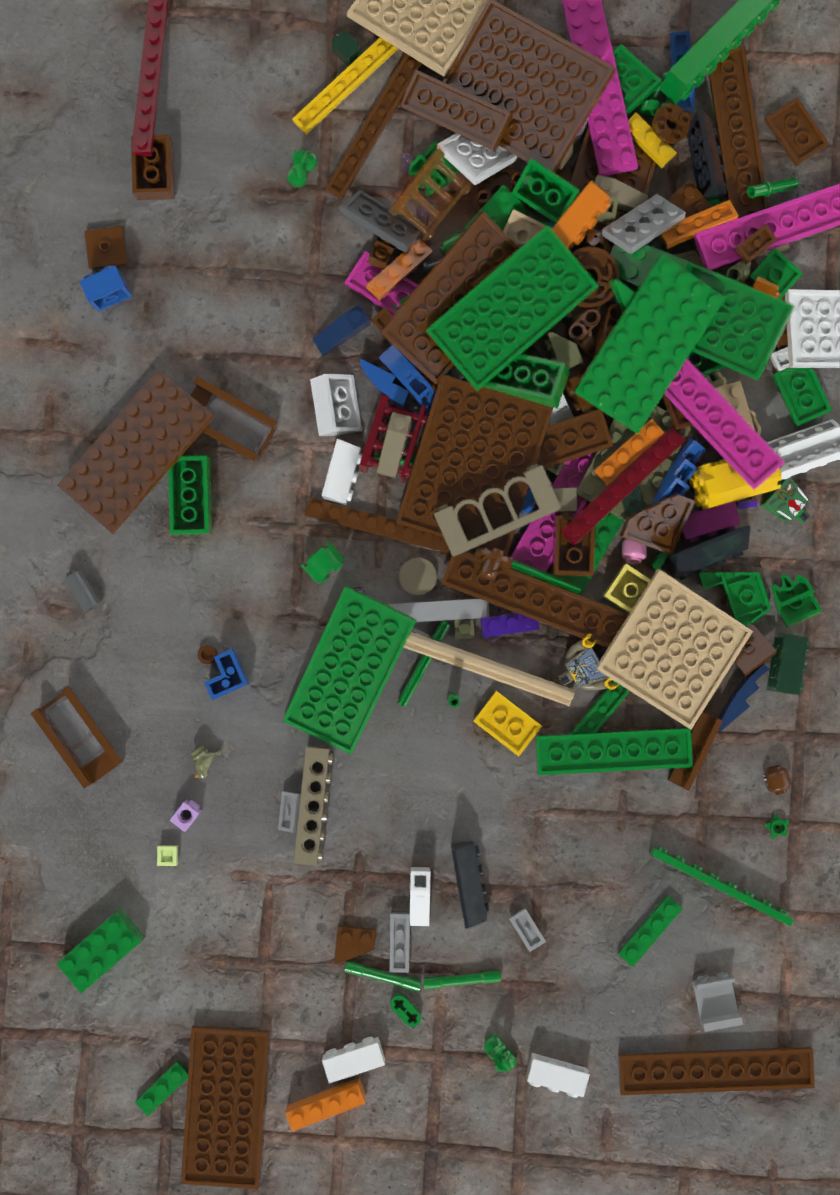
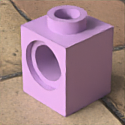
M186 800L170 821L186 832L202 810L199 809L200 806L195 801ZM187 809L191 812V819H186L183 816V810Z

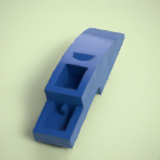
M393 345L390 346L378 358L396 376V379L409 391L421 406L426 407V412L430 414L436 392L412 364Z

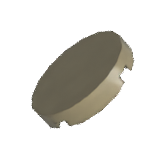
M420 557L412 558L401 567L399 580L403 589L409 594L416 596L425 595L435 586L437 573L433 564L427 559Z

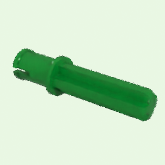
M790 178L775 182L764 181L759 185L749 186L747 194L749 198L758 196L768 197L770 194L795 190L798 188L799 180Z

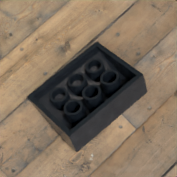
M700 108L694 114L686 135L696 187L707 201L715 199L722 201L728 193V185L724 182V165L720 164L719 159L721 150L720 146L716 143L717 129L715 126L713 127L711 118Z
M746 525L667 556L666 563L673 579L679 577V580L690 577V572L696 570L697 573L708 570L707 566L714 563L717 566L725 563V558L732 556L735 559L744 555L743 551L749 547L750 526Z

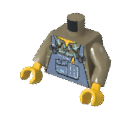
M589 633L584 639L570 647L564 662L567 671L558 677L563 686L573 681L578 688L583 690L615 689L619 684H612L611 678L595 669L599 663L592 649L596 640L594 642L588 641L591 637Z

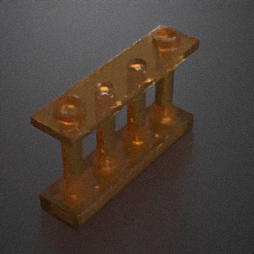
M440 149L433 152L388 210L392 216L402 214L423 233L420 237L422 241H430L434 237L436 227L463 194L466 195L472 188V182L469 179L463 181L443 163L442 157L445 153ZM434 168L439 169L459 187L453 197L431 178L430 172ZM422 183L424 185L427 184L447 202L441 212L419 194L418 188ZM409 199H414L435 218L429 227L407 209L405 204Z

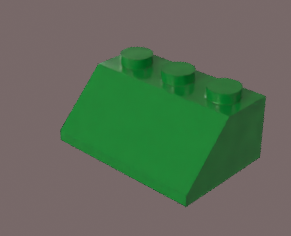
M531 158L512 194L557 224L578 198L580 190Z
M503 185L464 227V231L480 212H485L502 231L513 209L528 217L530 215L520 200Z

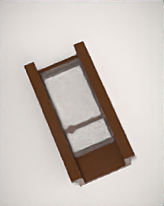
M197 376L193 382L196 387L190 396L215 416L202 432L254 462L255 460L259 461L277 430V421Z
M67 686L62 690L63 693L42 708L35 709L30 714L85 789L123 763V760L89 715L71 687Z

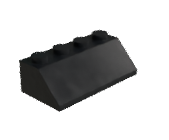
M474 841L451 844L465 929L488 921L487 915L490 914L489 904L484 903L483 897L487 895L485 883L481 884L480 876H484L482 864L478 865L477 857H480L479 846H474Z

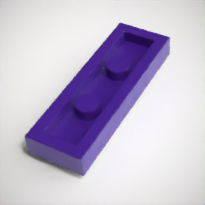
M518 613L480 619L483 638L539 630L538 621Z

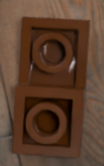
M378 236L367 263L384 270L395 246Z

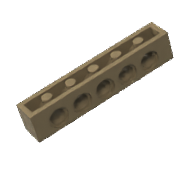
M306 747L294 856L295 864L317 866L318 861H322L323 849H320V842L324 841L325 830L322 829V823L326 822L327 810H324V804L328 803L329 791H326L327 783L330 784L331 772H328V765L332 764L333 753H330V748ZM315 762L322 763L323 770L321 772L313 769ZM314 781L319 782L321 790L314 791L311 788V783ZM317 801L319 809L312 810L309 807V802ZM314 820L317 823V828L310 829L307 826V821ZM308 839L313 840L315 847L308 848L305 845V841Z

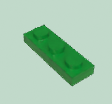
M177 1060L135 1101V1104L149 1116L188 1079V1070Z

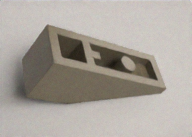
M597 175L593 181L609 197L618 198L617 209L630 212L648 200L647 195L616 179Z
M395 412L392 413L377 469L378 474L396 478L412 426L411 417Z

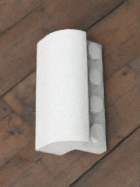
M831 419L766 442L785 462L780 467L782 479H788L795 474L804 473L812 468L840 460V425Z

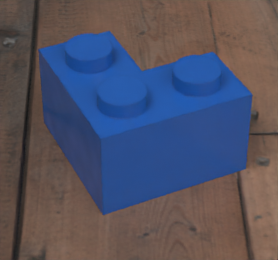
M230 649L214 657L222 675L204 682L211 700L250 684L235 649Z

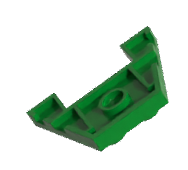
M759 572L697 573L703 590L722 584L733 618L747 627L771 610Z

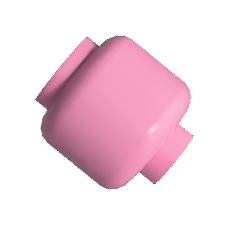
M625 539L622 542V558L628 564H640L646 559V545L629 539Z

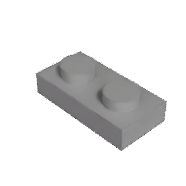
M282 791L278 830L291 833L297 832L300 793Z
M526 908L509 917L529 952L546 942Z

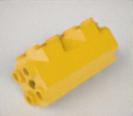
M723 459L697 467L698 469L693 474V477L689 479L691 488H694L695 505L697 507L701 506L704 510L780 489L781 484H777L778 481L782 480V474L779 468L758 488L753 490L734 468Z

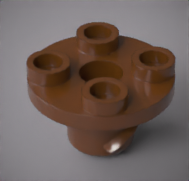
M667 103L655 112L652 120L653 130L661 141L668 144L678 143L686 137L689 131L690 116L681 107Z
M479 545L475 551V555L482 558L480 560L479 574L489 580L497 578L498 572L502 570V566L511 568L514 559L503 556L504 552L496 548L490 551L488 548Z

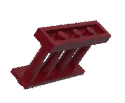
M381 395L359 464L360 471L368 473L369 467L372 468L374 466L378 468L380 460L375 459L373 454L375 450L383 449L384 442L378 438L380 432H387L389 426L384 421L385 416L395 412L409 416L412 420L417 421L415 430H410L408 438L412 439L409 449L405 448L403 456H406L404 466H399L397 472L401 474L400 482L405 483V479L410 478L412 471L410 463L421 427L427 423L428 414H426L425 406H422L420 414L393 407L392 404H389V397Z

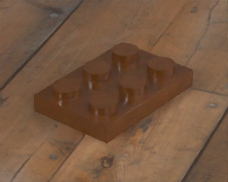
M798 97L767 116L764 120L795 167L829 145Z

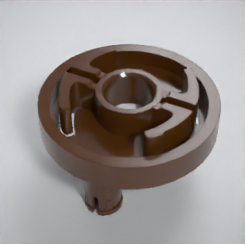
M505 167L497 172L505 174H493L486 178L481 185L480 183L473 184L471 188V204L475 213L477 214L492 198V194L503 185L513 192L522 173L510 167ZM519 199L520 202L522 203V205H523L524 208H525V207H526V203H525L524 201H521V199Z
M585 247L573 252L572 255L586 271L593 270L596 272V284L599 286L577 306L595 308L603 305L614 295L608 281L620 279L619 268L615 259L605 250L596 247Z

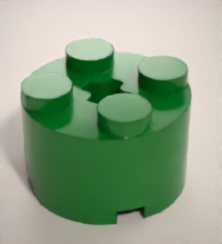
M330 541L326 543L328 547L325 548L323 545L307 559V565L304 563L301 565L315 583L319 582L322 584L329 578L330 575L328 573L334 569L336 572L344 565L342 561L344 557Z

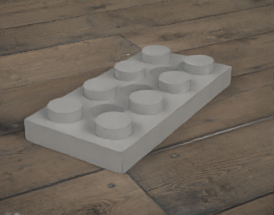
M656 194L603 228L602 235L629 254H632L683 220L686 212Z

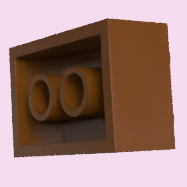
M169 134L154 135L152 156L133 155L131 152L132 193L137 201L175 199L174 143Z
M576 516L554 517L552 575L593 576L595 527L573 545L560 531Z

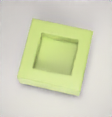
M178 845L157 846V866L178 865Z

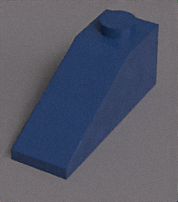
M358 304L341 315L312 340L322 356L370 326V320Z

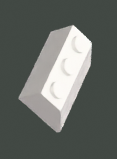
M323 374L310 379L319 436H336L361 432L362 426L354 375Z
M337 439L322 492V497L325 500L347 505L348 501L351 502L354 492L351 490L352 483L357 481L359 472H356V468L360 464L363 455L360 447Z

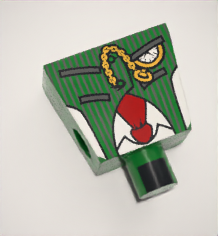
M791 478L783 479L779 483L781 488L773 490L760 506L785 522L791 521L795 517L801 523H804L810 516L803 509L808 502V498Z

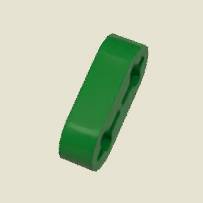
M397 993L393 995L390 1003L391 1009L409 1027L419 1025L421 1022V1012L404 994ZM397 999L398 1001H400L402 999V1005L405 1007V1009H403L400 1005L396 1007L395 1000ZM407 1011L412 1015L417 1014L416 1021L413 1019L409 1020Z

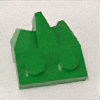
M437 141L423 155L420 154L410 164L408 172L409 175L417 176L412 184L413 190L416 191L426 186L425 194L427 197L446 187L461 173L437 151Z
M787 574L780 575L782 587L771 585L776 610L786 628L822 612L813 594L814 590L808 579L800 574L796 576L794 582Z

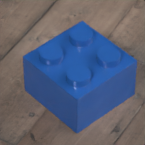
M115 265L106 266L101 269V272L88 274L83 280L79 281L88 302L98 312L132 297L124 276Z

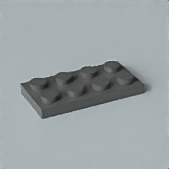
M360 189L342 207L340 212L405 253L422 235L424 230Z

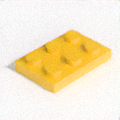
M495 691L473 720V722L517 756L521 755L542 727V725L497 691Z

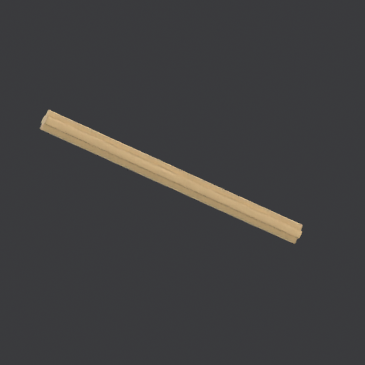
M413 632L410 633L404 645L406 649L570 706L571 700L574 697V690Z

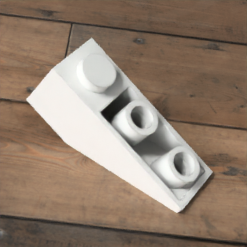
M411 867L410 926H429L430 867Z

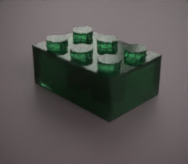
M775 634L773 647L777 653L771 657L766 690L800 695V692L804 689L803 672H806L807 669L806 653L810 649L808 637Z

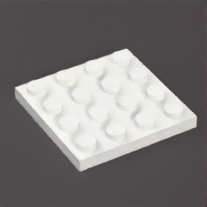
M788 289L785 294V302L795 306L787 322L789 368H840V290Z

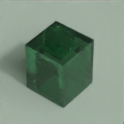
M346 30L342 33H337L333 37L331 42L332 51L347 67L350 66L361 55V46Z

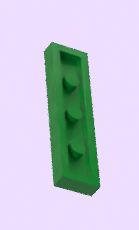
M666 895L617 954L634 967L683 908Z

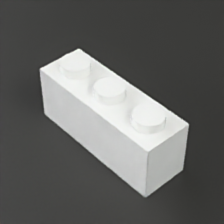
M367 1037L361 1043H349L342 1049L336 1050L334 1048L326 1051L322 1062L328 1081L332 1083L384 1066L385 1056L379 1037Z
M531 1053L526 1079L534 1087L545 1086L550 1091H563L567 1095L577 1098L578 1096L584 1097L590 1074L585 1067Z

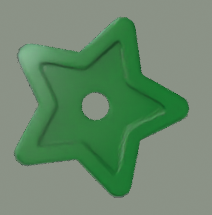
M774 814L772 821L764 826L770 830L772 839L778 835L787 836L786 829L789 820H781Z

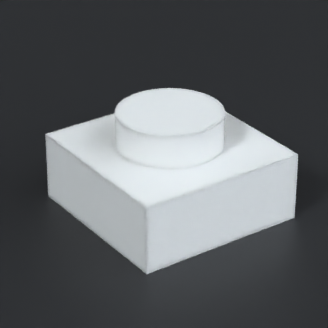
M788 347L772 353L770 357L776 372L789 367Z

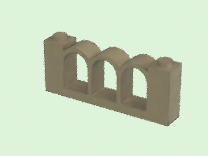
M537 464L526 468L527 472L524 473L526 478L516 477L511 479L506 484L504 492L495 488L486 490L479 498V503L474 500H464L457 504L455 509L453 506L448 507L447 504L437 508L438 512L434 513L453 557L561 509L542 465L538 467ZM519 481L529 485L540 509L518 519L508 495L510 486ZM491 493H499L504 497L514 519L513 522L493 530L483 506L484 499ZM467 504H473L478 507L489 530L488 533L468 541L458 517L461 507Z

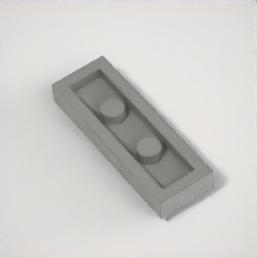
M390 913V972L409 973L410 913Z

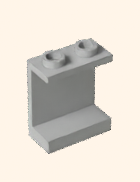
M720 972L713 977L703 975L697 977L696 980H692L700 1025L705 1032L743 1025L742 1017L737 1010L733 989L735 978L730 973Z

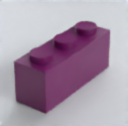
M734 501L690 514L681 533V541L687 539L688 543L699 540L698 536L705 534L707 538L717 535V530L724 529V532L736 529L735 525L740 524V519Z

